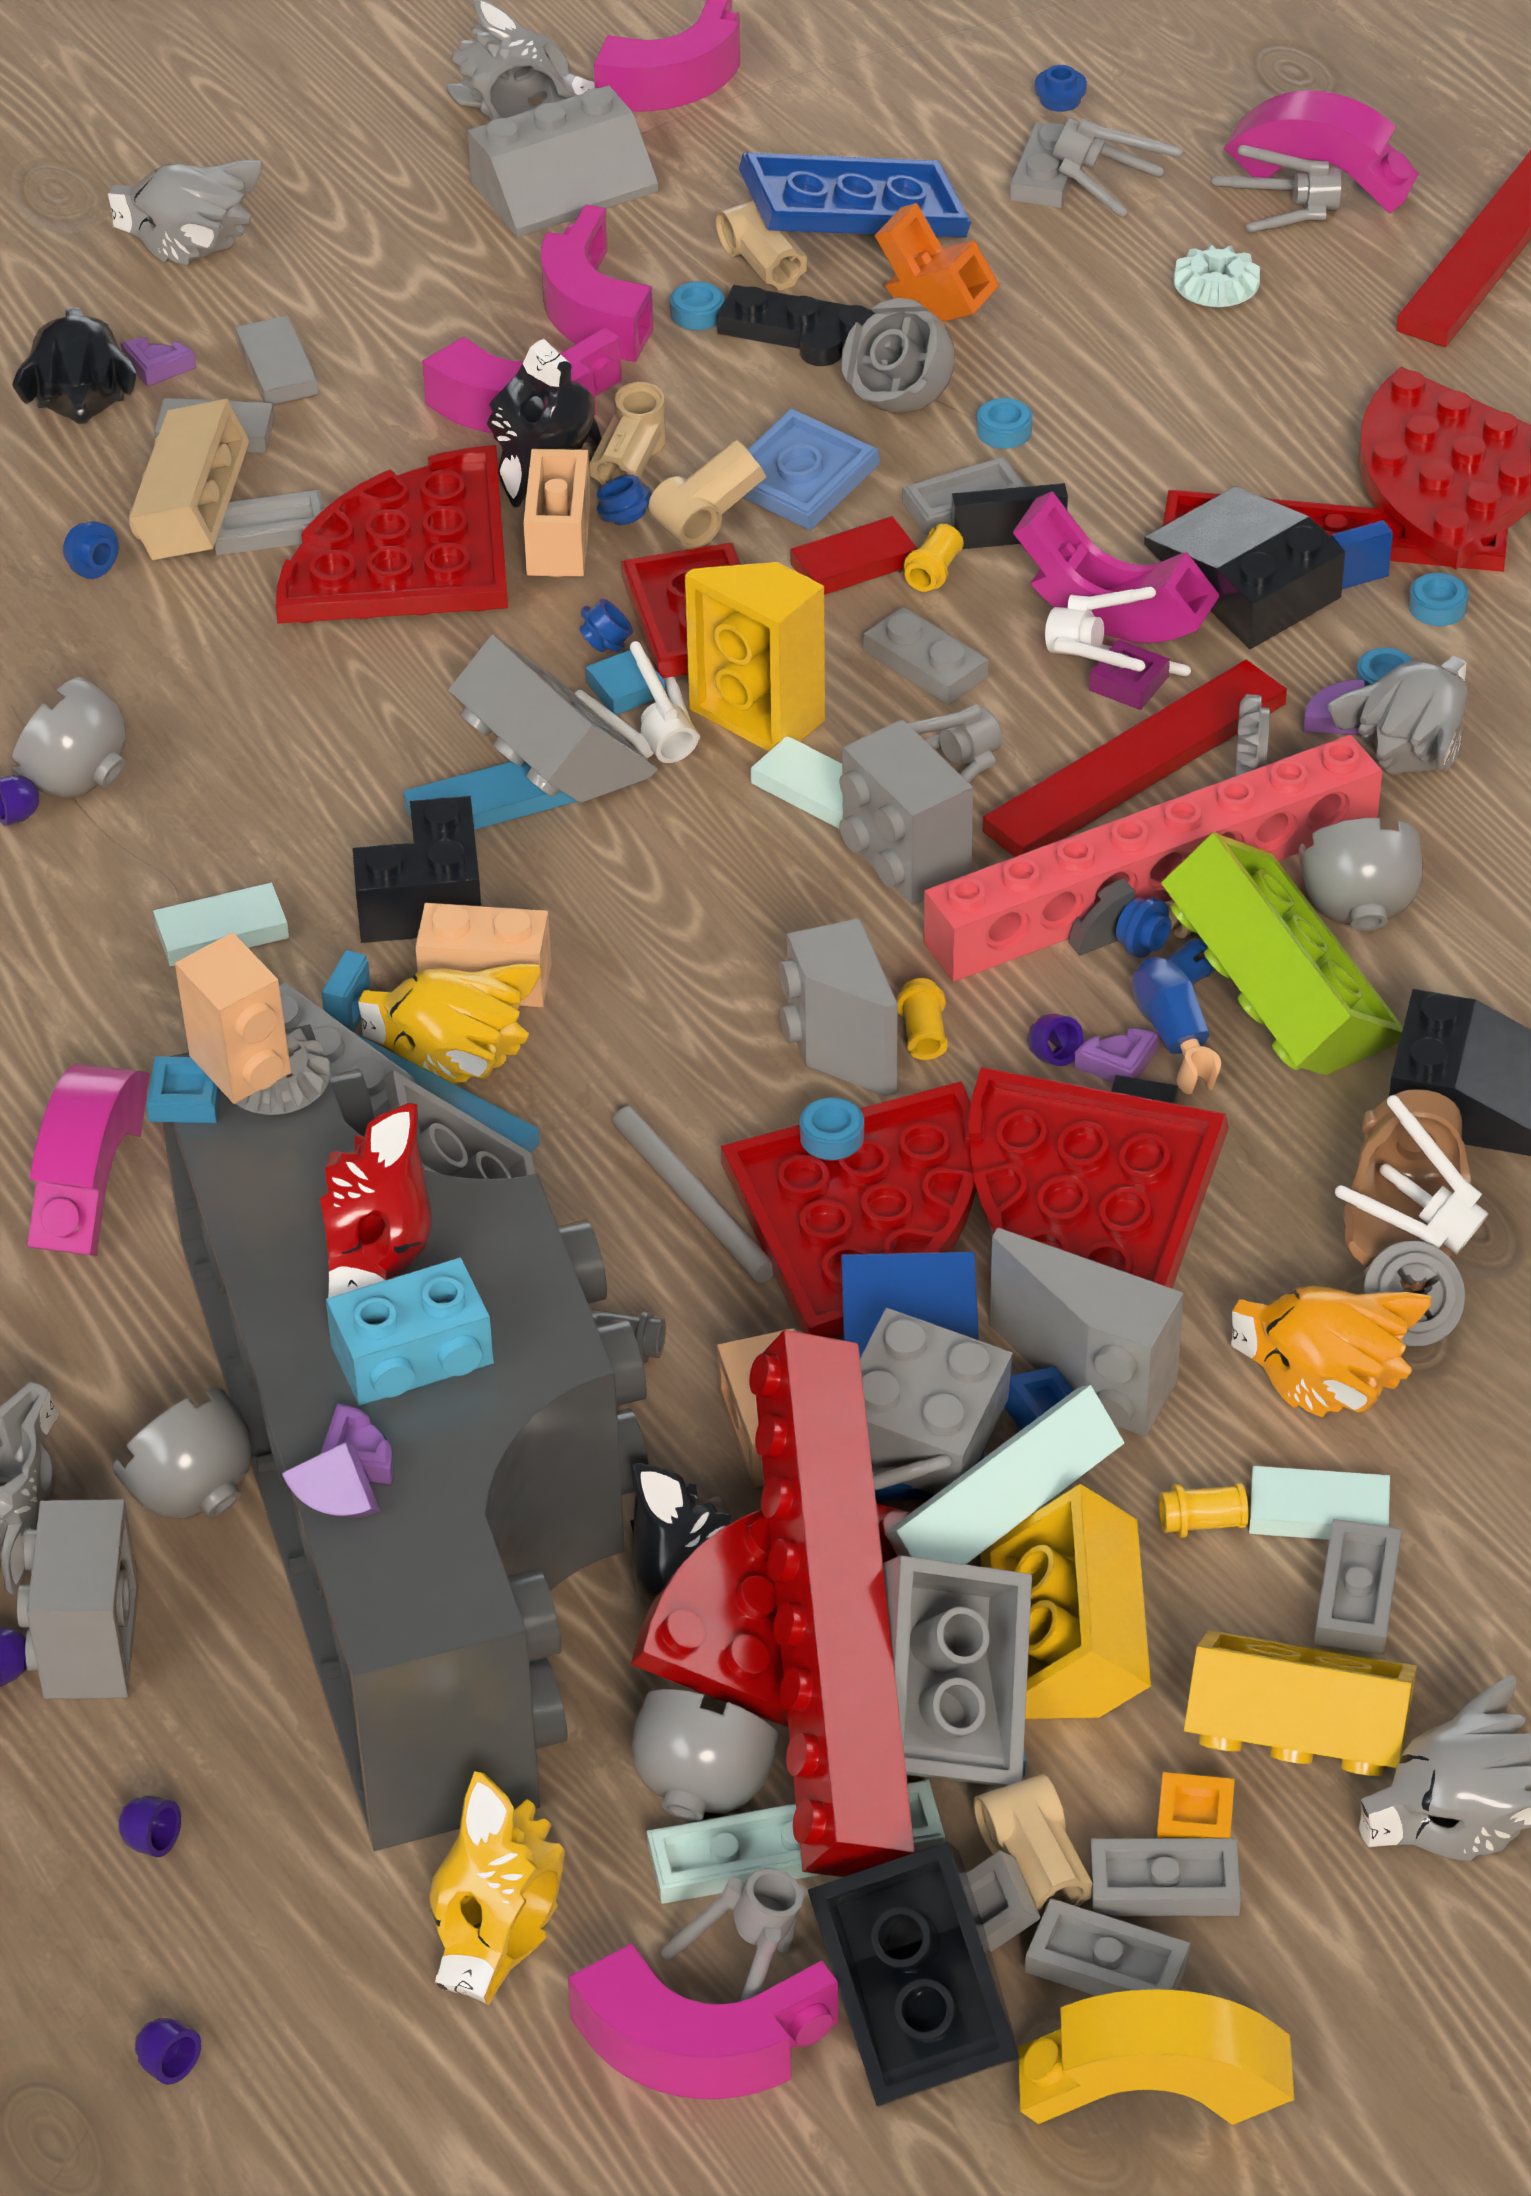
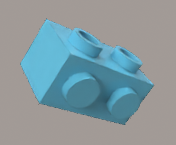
M461 1257L326 1299L331 1347L359 1406L383 1398L396 1397L408 1390L453 1376H462L475 1369L494 1364L490 1316Z

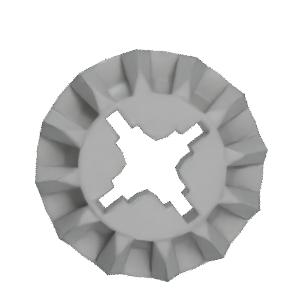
M1246 694L1240 702L1235 776L1267 765L1270 708L1261 707L1262 695Z
M301 1028L286 1035L291 1068L288 1078L285 1076L277 1080L269 1088L259 1090L235 1104L250 1112L278 1115L300 1110L314 1102L325 1091L330 1079L329 1059L325 1056L321 1041H307Z
M1421 1241L1399 1242L1381 1250L1380 1254L1364 1270L1366 1277L1361 1294L1403 1292L1404 1290L1400 1283L1401 1277L1408 1285L1431 1281V1284L1424 1288L1425 1292L1423 1293L1431 1295V1306L1414 1326L1407 1329V1333L1404 1334L1401 1341L1404 1345L1417 1348L1436 1343L1450 1334L1458 1324L1465 1305L1464 1283L1455 1263L1439 1248Z

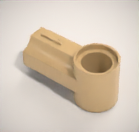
M754 200L720 210L716 213V231L725 252L730 257L742 254L766 284L774 285L778 291L795 286L797 279L807 271V256L786 231L767 230Z
M648 382L628 383L615 394V414L590 461V476L596 479L602 486L612 479L624 475H635L640 479L651 455L659 452L665 445V397L662 390L656 385Z
M738 440L732 441L688 479L675 476L660 483L650 497L649 512L685 548H700L708 544L717 535L722 523V514L762 482L766 475L748 449Z
M1041 1774L974 1797L975 1818L986 1848L991 1855L1000 1850L1016 1858L1040 1917H1043L1050 1898L1077 1907L1092 1898L1093 1883L1065 1832L1066 1823L1063 1808L1049 1777Z

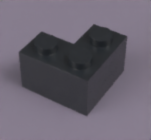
M471 796L410 801L414 843L352 848L361 943L417 938L425 903L481 906Z

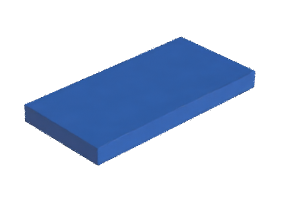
M748 152L742 154L739 171L767 230L876 234L901 207L918 203L936 236L967 237L971 221L939 160Z
M975 1252L842 1255L844 1341L858 1343L860 1358L886 1308L979 1340ZM983 1451V1453H982V1455H981L979 1461H981L983 1458H985V1457H984V1451ZM904 1483L875 1491V1500L930 1499L934 1496L932 1493Z

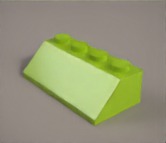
M1213 832L1161 882L1175 901L1170 906L1175 917L1187 929L1200 935L1208 946L1204 951L1206 959L1221 975L1234 981L1242 992L1238 996L1240 1005L1255 1021L1261 1024L1265 1023L1276 1038L1272 1042L1274 1051L1290 1068L1294 1070L1302 1068L1319 1074L1329 1075L1400 1042L1403 1026L1272 853Z

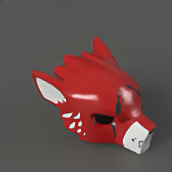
M407 1103L378 1115L368 1123L365 1137L362 1135L354 1136V1152L343 1153L333 1151L329 1155L325 1165L328 1193L319 1198L328 1248V1298L400 1276L425 1249L432 1225V1216L424 1177L425 1167H422L419 1145L416 1138L417 1104Z

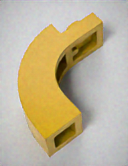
M1163 1989L1130 1990L1076 2001L1060 2007L1061 2029L1019 2046L1021 2057L1019 2059L1020 2112L1037 2124H1041L1105 2096L1134 2090H1159L1190 2097L1211 2109L1231 2125L1294 2100L1290 2035L1262 2014L1246 2006L1202 1993Z

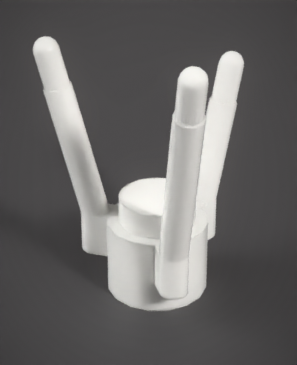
M1145 587L1091 597L1070 595L1068 608L1054 607L1048 616L1045 630L1048 651L1050 653L1082 656L1138 672L1143 671L1145 663L1142 660L1109 651L1112 646L1102 644L1104 623L1101 617H1095L1091 611L1093 609L1151 599L1156 595V590L1153 587ZM1170 661L1169 673L1188 676L1191 673V668L1188 665Z
M637 641L632 642L630 650L655 700V703L647 707L641 716V733L637 732L583 690H577L575 694L646 758L655 754L658 760L663 763L680 761L695 749L700 739V734L691 722L675 677L664 678L666 694L641 644Z
M1391 1095L1387 1098V1105L1455 1192L1452 1193L1442 1186L1433 1197L1391 1165L1383 1164L1380 1166L1379 1171L1382 1176L1424 1208L1419 1218L1428 1225L1342 1185L1335 1189V1195L1355 1205L1357 1208L1419 1237L1425 1243L1437 1248L1444 1245L1457 1255L1489 1215L1488 1212L1476 1204L1482 1193L1461 1176L1397 1096Z

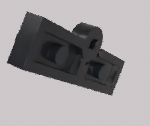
M733 285L717 316V332L720 335L800 349V356L806 363L814 366H828L841 359L849 331L855 323L858 322L863 326L867 319L875 313L860 305L850 306L817 300L809 296H794L766 291L758 287Z

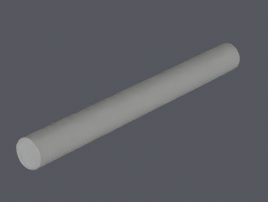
M626 1106L620 1109L613 1118L614 1126L757 1283L768 1281L774 1275L772 1262L768 1255L632 1107Z

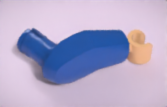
M1197 939L1188 941L1181 949L1166 959L1159 957L1146 959L1135 970L1131 982L1138 1009L1153 1024L1170 1054L1183 1053L1184 1055L1176 1082L1181 1091L1186 1094L1193 1093L1197 1076L1205 1080L1210 1091L1213 1090L1221 1067L1220 1056L1212 1049L1203 1046L1209 1037V1031L1193 985L1213 974L1215 968L1206 957L1198 962L1193 960L1195 956L1208 948L1206 943Z

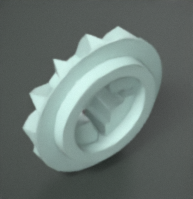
M1209 244L1205 251L1195 248L1189 249L1187 257L1177 259L1173 281L1177 291L1191 302L1209 307H1228L1245 302L1257 292L1260 285V266L1252 263L1249 253L1235 254L1232 246H1228L1225 249H1216L1212 244Z

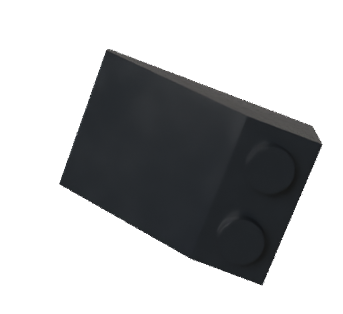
M1236 486L1144 537V545L1161 562L1187 551L1220 595L1210 611L1249 649L1256 647L1340 599L1342 595L1345 550L1309 516Z
M1412 989L1391 1075L1389 1096L1406 1090L1437 1092L1449 1098L1458 1107L1462 1117V1141L1465 1145L1531 1156V1029L1476 999Z
M947 1841L807 1890L835 1978L838 1981L840 1994L876 2106L880 2107L1021 2058L982 1919L959 1850Z

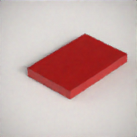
M733 543L621 561L622 579L654 668L663 679L688 674L685 574L694 568L741 565Z

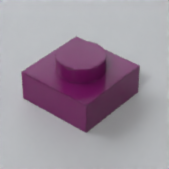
M1118 639L1109 651L1142 660L1145 663V669L1138 672L1099 662L1090 672L1089 691L1142 710L1169 677L1170 659Z

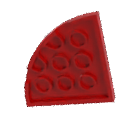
M1400 367L1384 381L1367 406L1361 425L1359 466L1363 483L1376 508L1381 509L1382 512L1388 511L1395 520L1405 527V538L1409 539L1416 547L1434 559L1456 570L1477 554L1479 549L1492 542L1502 529L1511 527L1531 511V425L1517 419L1510 413L1494 409L1470 398L1464 392L1452 390L1424 377L1417 371L1408 370L1404 367Z
M496 445L464 448L428 456V466L413 469L400 475H396L389 469L360 483L337 498L320 512L301 533V545L291 560L286 559L282 566L276 593L277 624L508 609Z
M981 1067L972 1094L968 1121L973 1181L986 1221L993 1234L997 1228H1001L1154 1283L1173 1288L1229 1129L1225 1113Z
M962 1081L859 1108L864 1117V1141L857 1152L843 1159L825 1160L808 1153L800 1142V1125L721 1146V1164L762 1250L772 1262L773 1273L802 1333L827 1338H834L844 1334L842 1255L950 1252L957 1243L968 1221L976 1195L970 1158V1138L968 1135L971 1102Z
M876 1504L882 1562L884 1563L898 1557L884 1533L910 1513L897 1508ZM762 1510L745 1515L720 1529L702 1543L675 1571L648 1610L637 1637L631 1665L723 1702L739 1706L753 1714L788 1727L787 1710L782 1707L780 1701V1686L783 1678L780 1645L775 1641L773 1631L777 1613L774 1581L770 1579L767 1570L768 1555L771 1549L768 1518L763 1515Z

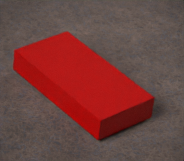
M890 516L791 548L790 563L796 572L823 585L825 595L904 569L906 557L918 548L895 518Z

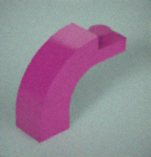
M707 0L697 22L686 31L675 36L643 40L607 35L594 63L595 88L609 85L631 111L637 112L657 111L683 106L716 92L734 76L741 65L739 12L732 11V0Z
M1294 91L1262 102L1239 120L1223 148L1252 177L1269 178L1283 166L1239 155L1237 149L1240 145L1261 148L1302 159L1329 161L1330 164L1348 173L1389 214L1404 203L1419 175L1408 159L1388 143L1396 128L1391 121L1362 102L1325 91Z
M585 204L575 223L567 225L564 235L547 232L541 246V270L545 311L554 327L575 344L601 329L607 328L620 337L621 359L636 362L653 332L652 286L613 279L597 271L607 253L606 209Z
M607 328L601 329L560 353L572 365L571 381L579 383L589 390L594 396V405L595 396L622 381L620 337ZM462 337L422 360L426 405L447 419L462 426L492 433L486 424L493 412L489 404L518 373L524 361H512L496 357L467 338Z
M1053 491L1036 498L1013 531V534L1023 545L1026 552L1040 567V570L1030 584L1053 607L1068 608L1070 595L1091 597L1145 587H1153L1156 590V595L1151 599L1098 608L1091 611L1095 617L1102 618L1104 634L1135 643H1158L1185 636L1200 628L1220 597L1219 593L1187 551L1151 565L1130 564L1106 554L1086 536Z
M80 1063L73 1064L63 1073L48 1102L34 1151L29 1180L36 1182L27 1247L97 1256L106 1188L112 1161L119 1143L125 1135L141 1137L149 1073Z
M632 1943L568 1976L571 2020L594 2051L611 2067L627 2078L656 2091L679 2097L694 2099L735 2098L776 2087L791 2080V2049L796 2046L804 2047L814 2044L823 2038L831 2027L838 2024V1981L822 1960L756 1996L728 2004L701 2003L674 1993L656 1977Z

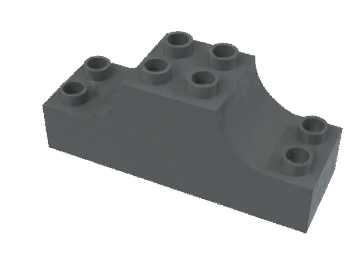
M310 1024L285 1030L286 1035L294 1030L301 1028L307 1041L316 1040ZM186 1052V1053L177 1054V1055H173V1056H169V1057H190V1056H189V1052ZM359 1069L330 1075L329 1083L321 1096L308 1106L294 1112L278 1115L250 1112L239 1107L237 1104H233L221 1092L217 1123L162 1122L180 1244L229 1398L239 1409L249 1427L253 1450L251 1467L373 1851H378L460 1829L464 1797L474 1771L485 1773L508 1796L514 1810L526 1799L534 1803L535 1809L540 1808L536 1749L566 1742L568 1739L561 1695L548 1659L545 1658L561 1653L559 1625L550 1591L580 1569L603 1558L625 1552L622 1495L635 1492L631 1465L638 1463L649 1465L642 1432L634 1412L630 1408L617 1411V1406L646 1399L647 1388L640 1350L627 1318L600 1324L597 1316L590 1310L588 1305L589 1303L607 1298V1282L600 1248L594 1230L587 1219L558 1226L538 1174L515 1178L475 1179L444 1175L424 1169V1177L431 1204L432 1225L425 1249L400 1276L461 1257L490 1316L494 1364L475 1369L462 1376H453L408 1390L396 1397L383 1398L361 1406L358 1405L330 1342L326 1299L329 1294L328 1248L319 1199L328 1193L325 1165L330 1153L333 1151L343 1153L354 1152V1136L362 1135L365 1137L368 1123L375 1118L364 1077ZM337 1403L357 1408L369 1416L370 1423L381 1431L391 1445L393 1460L392 1484L369 1482L380 1512L358 1518L340 1517L317 1511L303 1503L291 1491L282 1475L283 1472L320 1455Z

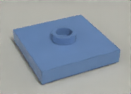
M791 408L748 449L753 458L762 467L766 478L742 498L811 531L880 464L879 450Z

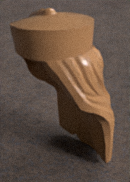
M1406 1090L1395 1094L1410 1113L1415 1116L1461 1176L1472 1185L1465 1146L1462 1141V1117L1456 1104L1446 1096L1429 1090ZM1386 1099L1375 1110H1368L1363 1116L1362 1132H1364V1144L1359 1153L1358 1168L1351 1190L1364 1194L1428 1225L1419 1218L1424 1208L1382 1176L1379 1171L1380 1166L1383 1164L1391 1165L1433 1197L1442 1186L1452 1193L1455 1191L1403 1127L1400 1120L1387 1105ZM1346 1202L1344 1208L1345 1243L1353 1258L1359 1260L1361 1264L1368 1267L1380 1254L1381 1250L1403 1241L1424 1242L1419 1237ZM1442 1245L1439 1249L1452 1258L1453 1252ZM1401 1277L1400 1283L1403 1289L1410 1288L1413 1291H1422L1431 1284V1281L1408 1285Z

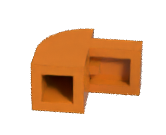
M918 203L901 207L874 235L896 273L885 284L888 292L894 299L899 297L916 300L941 321L973 315L1000 286L976 241L971 240L942 248Z

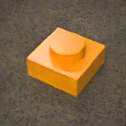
M1163 1772L1157 1839L1230 1838L1235 1779Z

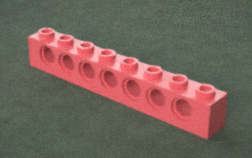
M1350 734L924 890V944L954 982L1069 939L1070 931L1076 918L1079 916L1083 921L1091 909L1101 901L1097 893L1122 878L1135 890L1134 899L1140 897L1145 900L1157 898L1164 902L1171 901L1172 897L1161 882L1213 832L1272 853L1277 861L1299 853L1298 849L1302 843L1307 849L1313 846L1312 834L1321 828L1347 820L1378 818L1383 770Z

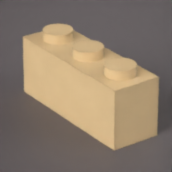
M228 398L171 409L166 412L159 435L155 438V446L147 468L143 472L142 482L136 499L129 511V523L132 533L137 539L142 541L152 560L214 548L250 442Z

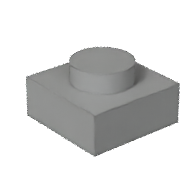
M999 1850L966 1873L991 1952L1041 1919L1015 1857Z

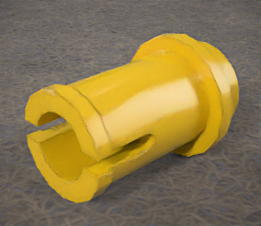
M938 524L929 531L928 537L922 546L917 550H913L906 557L904 575L912 588L921 592H928L940 588L945 583L948 576L947 568L956 555L961 552L964 545L963 537L957 529L948 524Z
M926 978L910 980L903 985L896 999L898 1013L905 1018L908 1038L907 1048L913 1058L919 1060L936 1059L943 1055L948 1047L941 1013L945 1008L946 998L944 992L932 980Z
M1179 1483L1173 1484L1171 1491L1159 1493L1158 1511L1163 1533L1175 1532L1178 1539L1186 1538L1188 1531L1227 1527L1245 1528L1248 1524V1501L1242 1483L1234 1484V1486L1184 1490L1182 1484Z

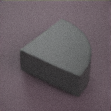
M1124 878L1115 881L1097 893L1101 901L1091 909L1083 921L1079 916L1076 918L1070 931L1068 943L1079 956L1118 941L1116 938L1118 920L1124 908L1135 897V890Z

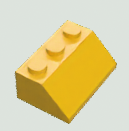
M778 562L694 568L685 574L690 710L768 752L786 736L801 742L825 721L824 586Z
M1080 1483L1031 1514L980 1553L981 1567L1032 1574L1025 1719L1100 1718L1151 1687L1138 1522L1136 1518Z
M1208 1630L1196 1648L1184 1731L1200 1734L1199 1744L1212 1749L1241 1751L1242 1742L1271 1746L1270 1757L1278 1760L1311 1764L1313 1754L1342 1759V1770L1360 1775L1383 1776L1385 1766L1397 1768L1402 1756L1417 1665Z

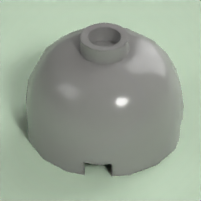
M898 297L880 302L870 309L875 314L868 318L863 326L856 322L849 331L842 351L843 375L846 381L852 385L855 393L875 408L898 414L924 409L937 400L950 383L955 369L953 340L943 322L916 300Z
M77 676L65 682L57 689L65 698L53 710L44 703L38 708L23 729L13 749L12 759L20 764V766L12 767L13 773L31 780L39 791L47 795L73 798L92 791L98 785L106 788L117 779L125 765V759L121 757L126 743V725L117 704L90 680Z
M1361 818L1342 821L1312 834L1313 846L1307 849L1302 843L1298 849L1302 878L1308 898L1322 914L1336 922L1351 925L1355 930L1371 931L1385 926L1389 919L1402 913L1413 902L1423 882V858L1419 831L1408 823L1398 821L1399 832L1381 829L1380 818Z
M211 1388L204 1390L212 1401L197 1408L189 1397L175 1404L150 1422L126 1445L134 1456L127 1466L118 1459L113 1465L115 1475L130 1495L146 1510L161 1517L187 1519L204 1511L208 1518H214L228 1510L241 1497L242 1493L237 1486L249 1471L253 1456L249 1427L239 1409L223 1389Z
M672 1689L650 1691L646 1695L642 1709L639 1711L631 1746L634 1764L641 1779L653 1793L664 1798L661 1805L662 1809L681 1819L701 1821L705 1812L715 1814L727 1813L744 1806L763 1787L773 1767L777 1755L778 1732L762 1718L728 1702L723 1714L700 1708L704 1697L702 1694Z

